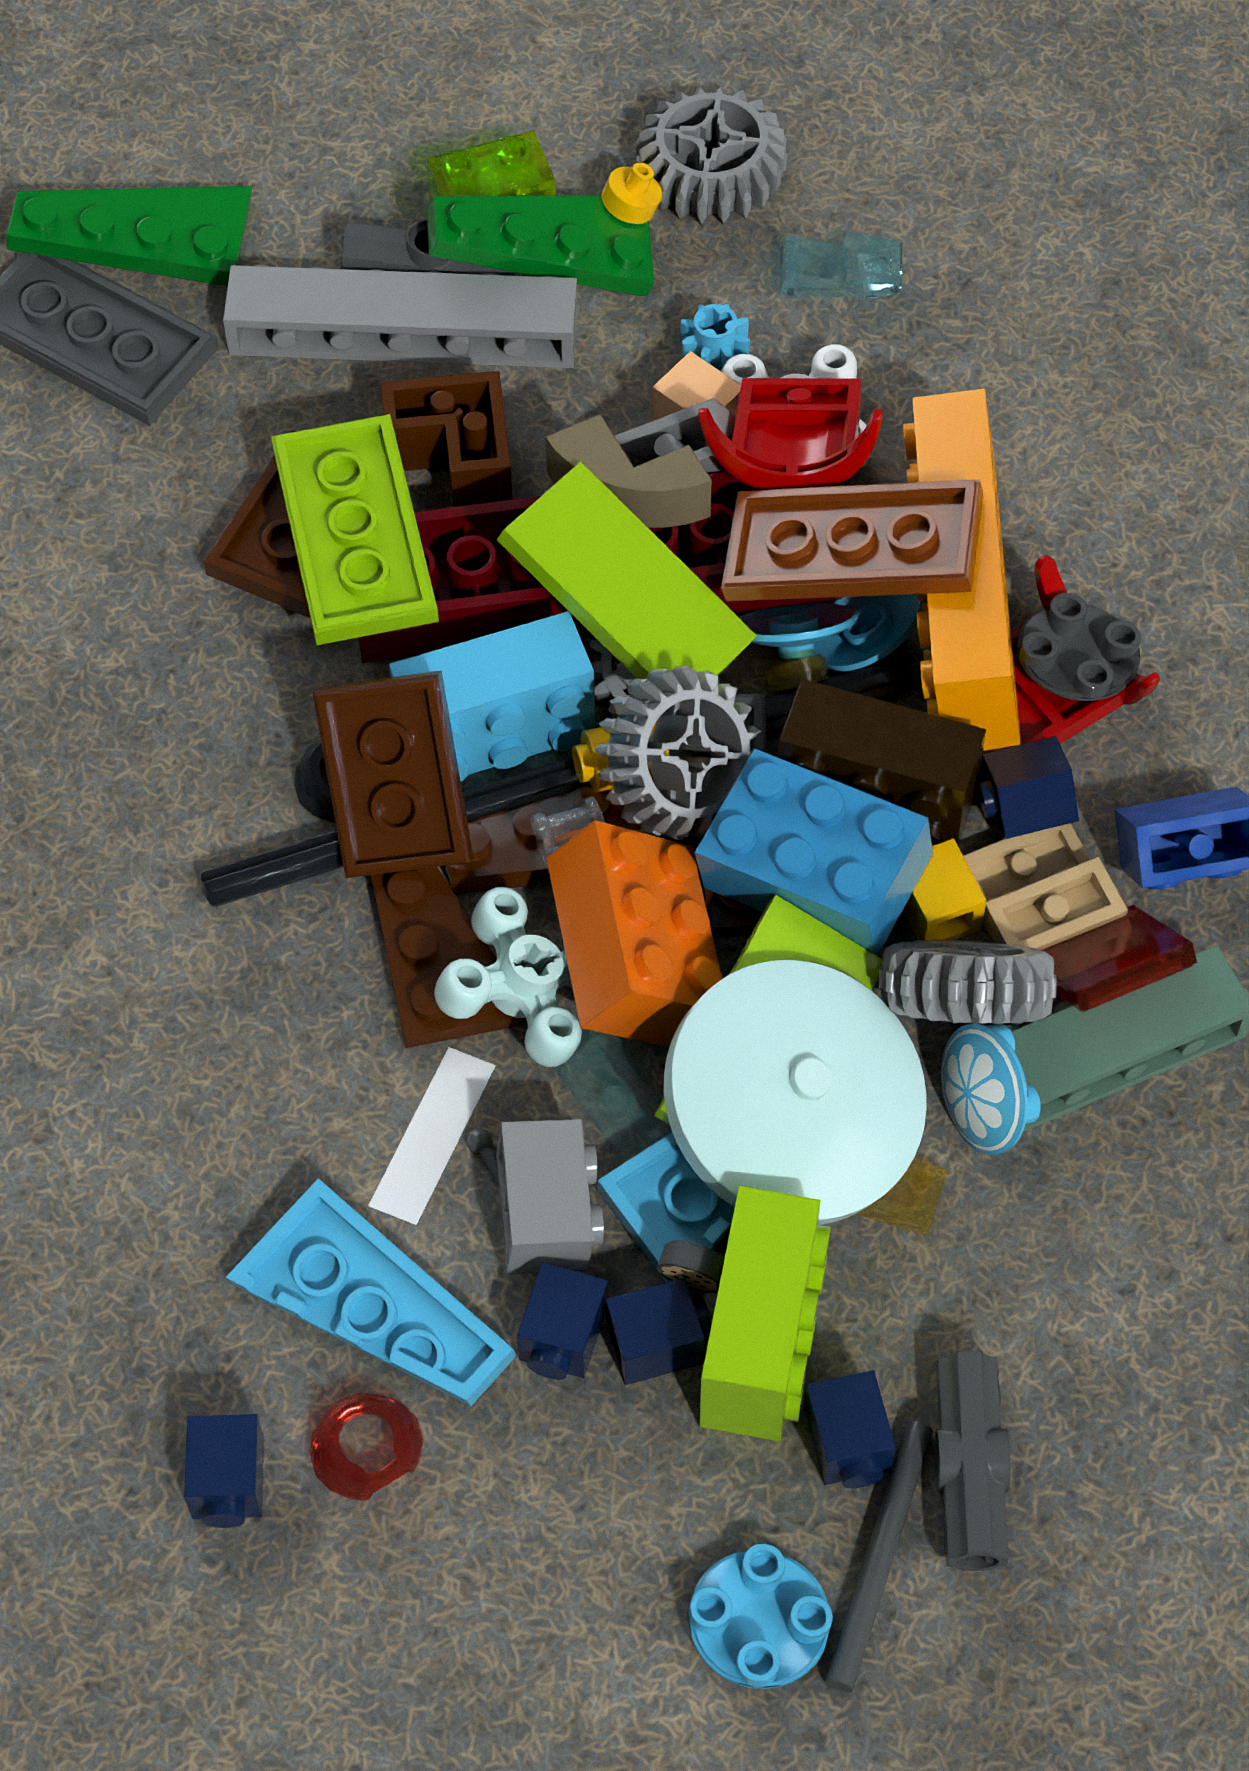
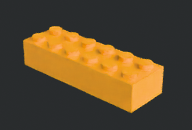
M985 389L914 397V423L903 424L907 460L917 459V463L910 464V469H906L907 483L980 479L983 490L972 591L916 594L917 600L927 599V602L922 604V611L917 612L920 648H931V650H923L924 661H920L924 699H927V713L986 729L983 754L1021 745L997 477Z

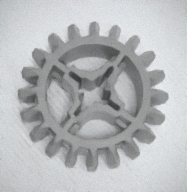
M722 84L716 93H705L698 85L694 95L687 96L677 90L673 103L659 101L655 114L646 115L642 131H639V138L636 141L637 163H645L653 169V178L658 182L662 190V199L659 203L661 210L675 205V211L678 214L679 220L687 216L690 211L695 212L701 225L708 215L718 214V217L725 225L730 212L735 211V213L746 219L751 210V205L764 208L766 201L769 199V194H777L778 188L781 185V178H783V173L787 168V140L784 136V129L779 128L776 113L766 112L762 99L747 102L744 90L739 91L733 96L727 95Z
M676 666L670 671L669 669H654L648 672L647 679H634L632 682L627 683L629 696H617L615 699L610 700L618 717L617 719L606 718L599 723L610 734L609 743H602L594 748V750L602 756H608L609 766L604 767L597 776L603 781H614V786L605 799L615 805H624L621 818L625 819L628 823L640 824V830L644 831V833L656 836L662 834L667 839L683 840L688 835L703 837L753 750H750V740L755 738L761 731L755 728V726L744 724V720L752 707L744 702H734L737 688L732 687L730 684H719L718 675H714L709 671L696 672V670H692V667ZM655 723H656L655 730H654V732L652 733V735L650 736L651 731H652V729H653V727H654V725H655ZM666 749L691 750L694 754L692 757L666 756L664 751ZM648 767L650 768L653 774V780L650 776Z
M915 940L914 942L902 941L899 944L894 943L884 949L883 964L879 968L878 988L881 989V1000L897 1015H908L910 1018H923L930 1021L973 1023L977 1025L980 1023L999 1025L1002 1023L1021 1024L1023 1022H1035L1052 1014L1053 998H1056L1057 977L1054 974V958L1045 951H1039L1037 948H1025L1022 945H1006L1004 943H986L982 941Z

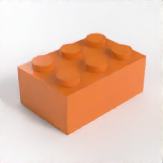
M594 820L546 858L580 1028L670 1047L673 1036L686 1013L704 993L723 979L693 848L690 845Z

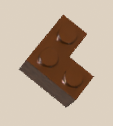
M499 371L381 382L384 415L390 414L404 471L449 467L453 507L513 500L511 464Z

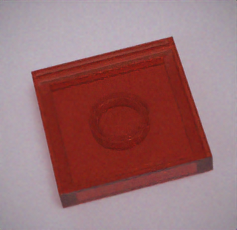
M1135 905L1127 907L1128 912L1126 916L1041 951H1045L1054 958V974L1057 977L1056 994L1079 1011L1085 1012L1194 966L1193 964L1197 963L1193 942Z

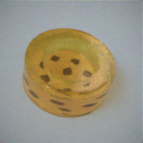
M813 654L805 658L777 662L768 665V669H765L770 691L799 687L801 679L819 682L830 678L826 658L822 654Z

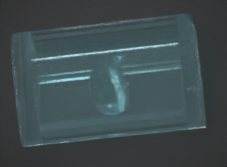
M598 1032L556 1071L623 1163L672 1133L669 1124L654 1116L664 1098V1089L625 1038Z

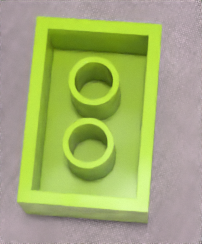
M739 1185L701 1376L699 1427L781 1442L785 1419L799 1420L805 1386L804 1378L808 1357L810 1358L817 1318L816 1311L819 1294L821 1295L831 1231V1227L818 1225L821 1200Z

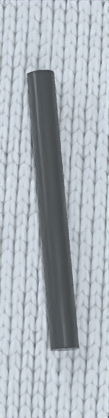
M908 1421L906 1423L825 1681L828 1686L845 1692H852L932 1437L933 1429L918 1421Z

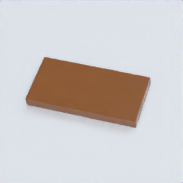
M980 479L738 491L721 586L725 600L728 602L971 592L983 501Z

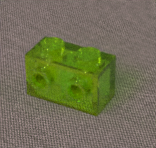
M534 130L426 158L431 200L434 196H556L555 178Z

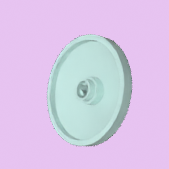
M775 960L747 966L729 974L704 993L686 1013L673 1036L666 1058L664 1097L669 1123L675 1140L694 1172L711 1190L734 1207L740 1185L819 1199L821 1204L818 1225L833 1223L862 1211L885 1195L907 1171L920 1145L927 1110L926 1087L920 1059L912 1040L897 1016L875 993L852 977L827 966L806 961Z

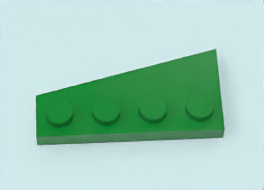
M252 186L17 191L6 234L7 250L228 286L231 265H238L251 203Z
M601 195L434 196L427 210L429 256L536 277L577 278L578 285L636 296H647L654 285L649 221L643 224H631L617 219L605 208Z

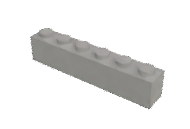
M231 265L223 323L229 355L574 368L578 320L577 278L505 276L493 273L478 275L441 273L437 271L398 272L380 269L345 270L327 269L324 267L292 268L271 267L267 265Z

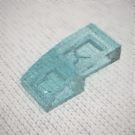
M847 232L840 246L786 235L780 249L779 294L795 297L867 299L899 294L902 288V242Z

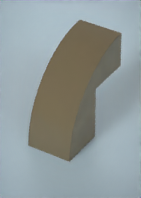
M601 414L545 437L547 474L554 484L581 461L648 528L681 526L711 517L712 480L689 445L633 467Z

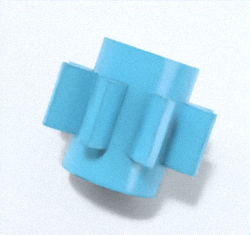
M729 304L698 305L694 321L689 319L681 320V359L691 351L722 372L723 366L731 357L738 354H749L748 318L737 319Z

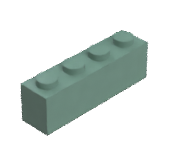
M1213 946L1197 954L1192 950L1178 953L1167 960L1159 970L1140 978L1135 974L1121 977L1111 983L1104 993L1083 1002L1079 999L1064 1001L1052 1009V1014L1026 1026L1015 1023L1007 1025L1015 1039V1053L1023 1068L1026 1083L1035 1088L1041 1103L1039 1118L1033 1123L1025 1124L1023 1132L1245 1038L1249 1030V996L1218 946Z

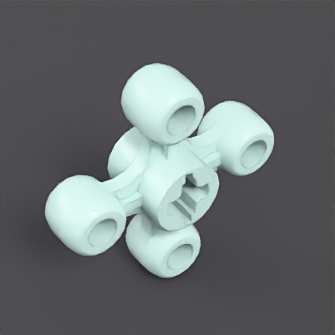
M495 887L488 890L478 901L473 911L471 924L478 939L485 944L495 947L497 953L496 962L487 967L472 959H458L451 962L437 980L434 991L435 1001L442 1012L456 1019H467L474 1016L485 1003L490 1001L509 1016L526 1018L528 1029L524 1043L527 1053L539 1065L557 1067L566 1063L574 1054L582 1036V1028H580L577 1017L569 1010L558 1007L555 998L557 989L567 985L573 990L565 950L560 952L558 947L547 938L539 935H526L524 925L528 909L525 900L513 889Z

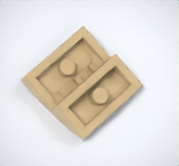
M1071 823L1003 839L963 855L987 900L982 925L995 943L1022 945L1025 948H1037L1041 951L1127 915L1128 909L1100 858L1097 857L1090 860Z

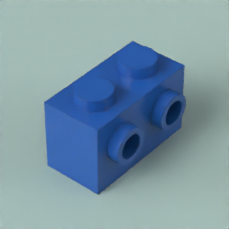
M1238 787L1114 809L1121 868L1142 889H1167L1179 885L1181 881L1203 877H1232L1240 874L1242 870L1249 869V796Z

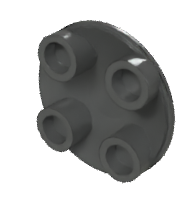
M1063 593L1056 595L1052 599L1050 606L1037 611L1027 619L1018 636L1017 652L1026 673L1045 690L1071 700L1095 701L1120 693L1134 680L1140 664L1139 645L1141 633L1134 624L1119 620L1114 615L1100 608L1086 605L1085 601L1075 594Z

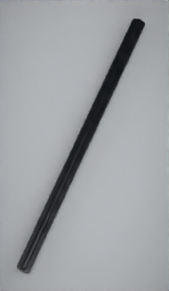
M894 657L817 681L820 684L878 700L908 692L913 687L912 673L903 657ZM798 687L765 697L766 736L783 731ZM669 749V756L692 757L694 754L691 750ZM573 757L464 790L462 792L467 821L589 785L590 782L581 783L579 781ZM335 830L204 871L201 874V883L207 901L211 906L218 907L343 868L338 832Z

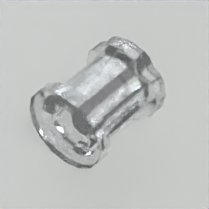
M593 796L583 798L581 806L545 816L541 811L531 814V824L536 844L547 868L546 858L594 820L604 822L599 805Z

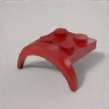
M742 378L732 441L719 429L708 408L698 410V419L706 443L713 456L732 477L753 488L773 490L834 487L851 478L863 466L876 444L881 428L883 410H873L867 426L858 436L862 402L861 378Z
M1049 555L1041 556L1035 563L1034 575L1043 608L1050 606L1052 599L1056 595L1068 592L1060 577L1055 560ZM1024 624L1011 631L1021 745L1054 736L1057 737L1061 744L1122 705L1137 703L1152 693L1160 681L1157 672L1147 677L1136 674L1134 680L1120 693L1095 701H1078L1057 696L1033 681L1021 665L1017 652V641Z

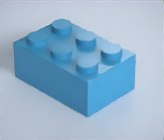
M755 748L695 851L705 889L760 912H764L768 902L775 895H778L877 956L933 855L928 817Z

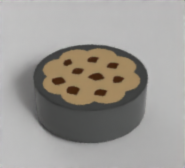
M674 1240L664 1245L657 1271L669 1281L685 1278L688 1289L706 1293H718L725 1258L718 1252L703 1245Z

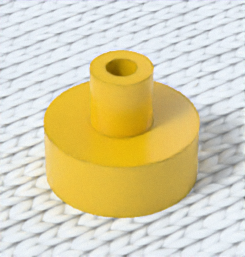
M635 163L633 167H619L613 170L601 194L603 205L608 212L617 219L631 224H643L650 221L662 199V190L658 182L653 178V169L645 163Z

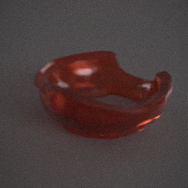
M357 1393L338 1400L325 1411L320 1423L312 1432L310 1456L316 1477L330 1491L349 1499L370 1500L372 1494L379 1489L389 1485L407 1472L412 1473L415 1471L420 1461L424 1439L418 1418L401 1401L379 1394ZM363 1414L375 1415L383 1419L391 1427L394 1436V1460L383 1469L372 1473H366L362 1467L349 1461L341 1452L339 1445V1436L344 1425L352 1418Z

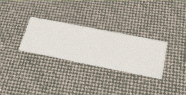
M448 1047L368 1205L369 1207L417 1225L496 1065Z

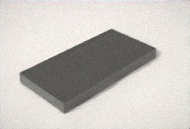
M22 252L0 276V345L149 426L219 349L216 336L75 261Z

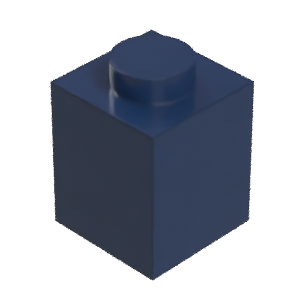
M1056 736L983 754L987 779L977 781L980 803L986 818L996 816L1005 839L1079 821L1072 769Z
M542 1262L517 1334L519 1360L527 1362L530 1370L546 1378L562 1380L569 1374L584 1379L606 1314L608 1280Z
M685 1278L606 1299V1325L625 1385L704 1364L705 1340L709 1339L712 1323L704 1299L692 1300Z
M871 1370L807 1384L804 1411L824 1485L842 1482L845 1488H861L881 1480L884 1476L883 1472L892 1471L896 1446L875 1371Z
M258 1414L187 1416L184 1497L192 1519H202V1522L210 1527L231 1528L242 1525L246 1517H262L264 1435Z

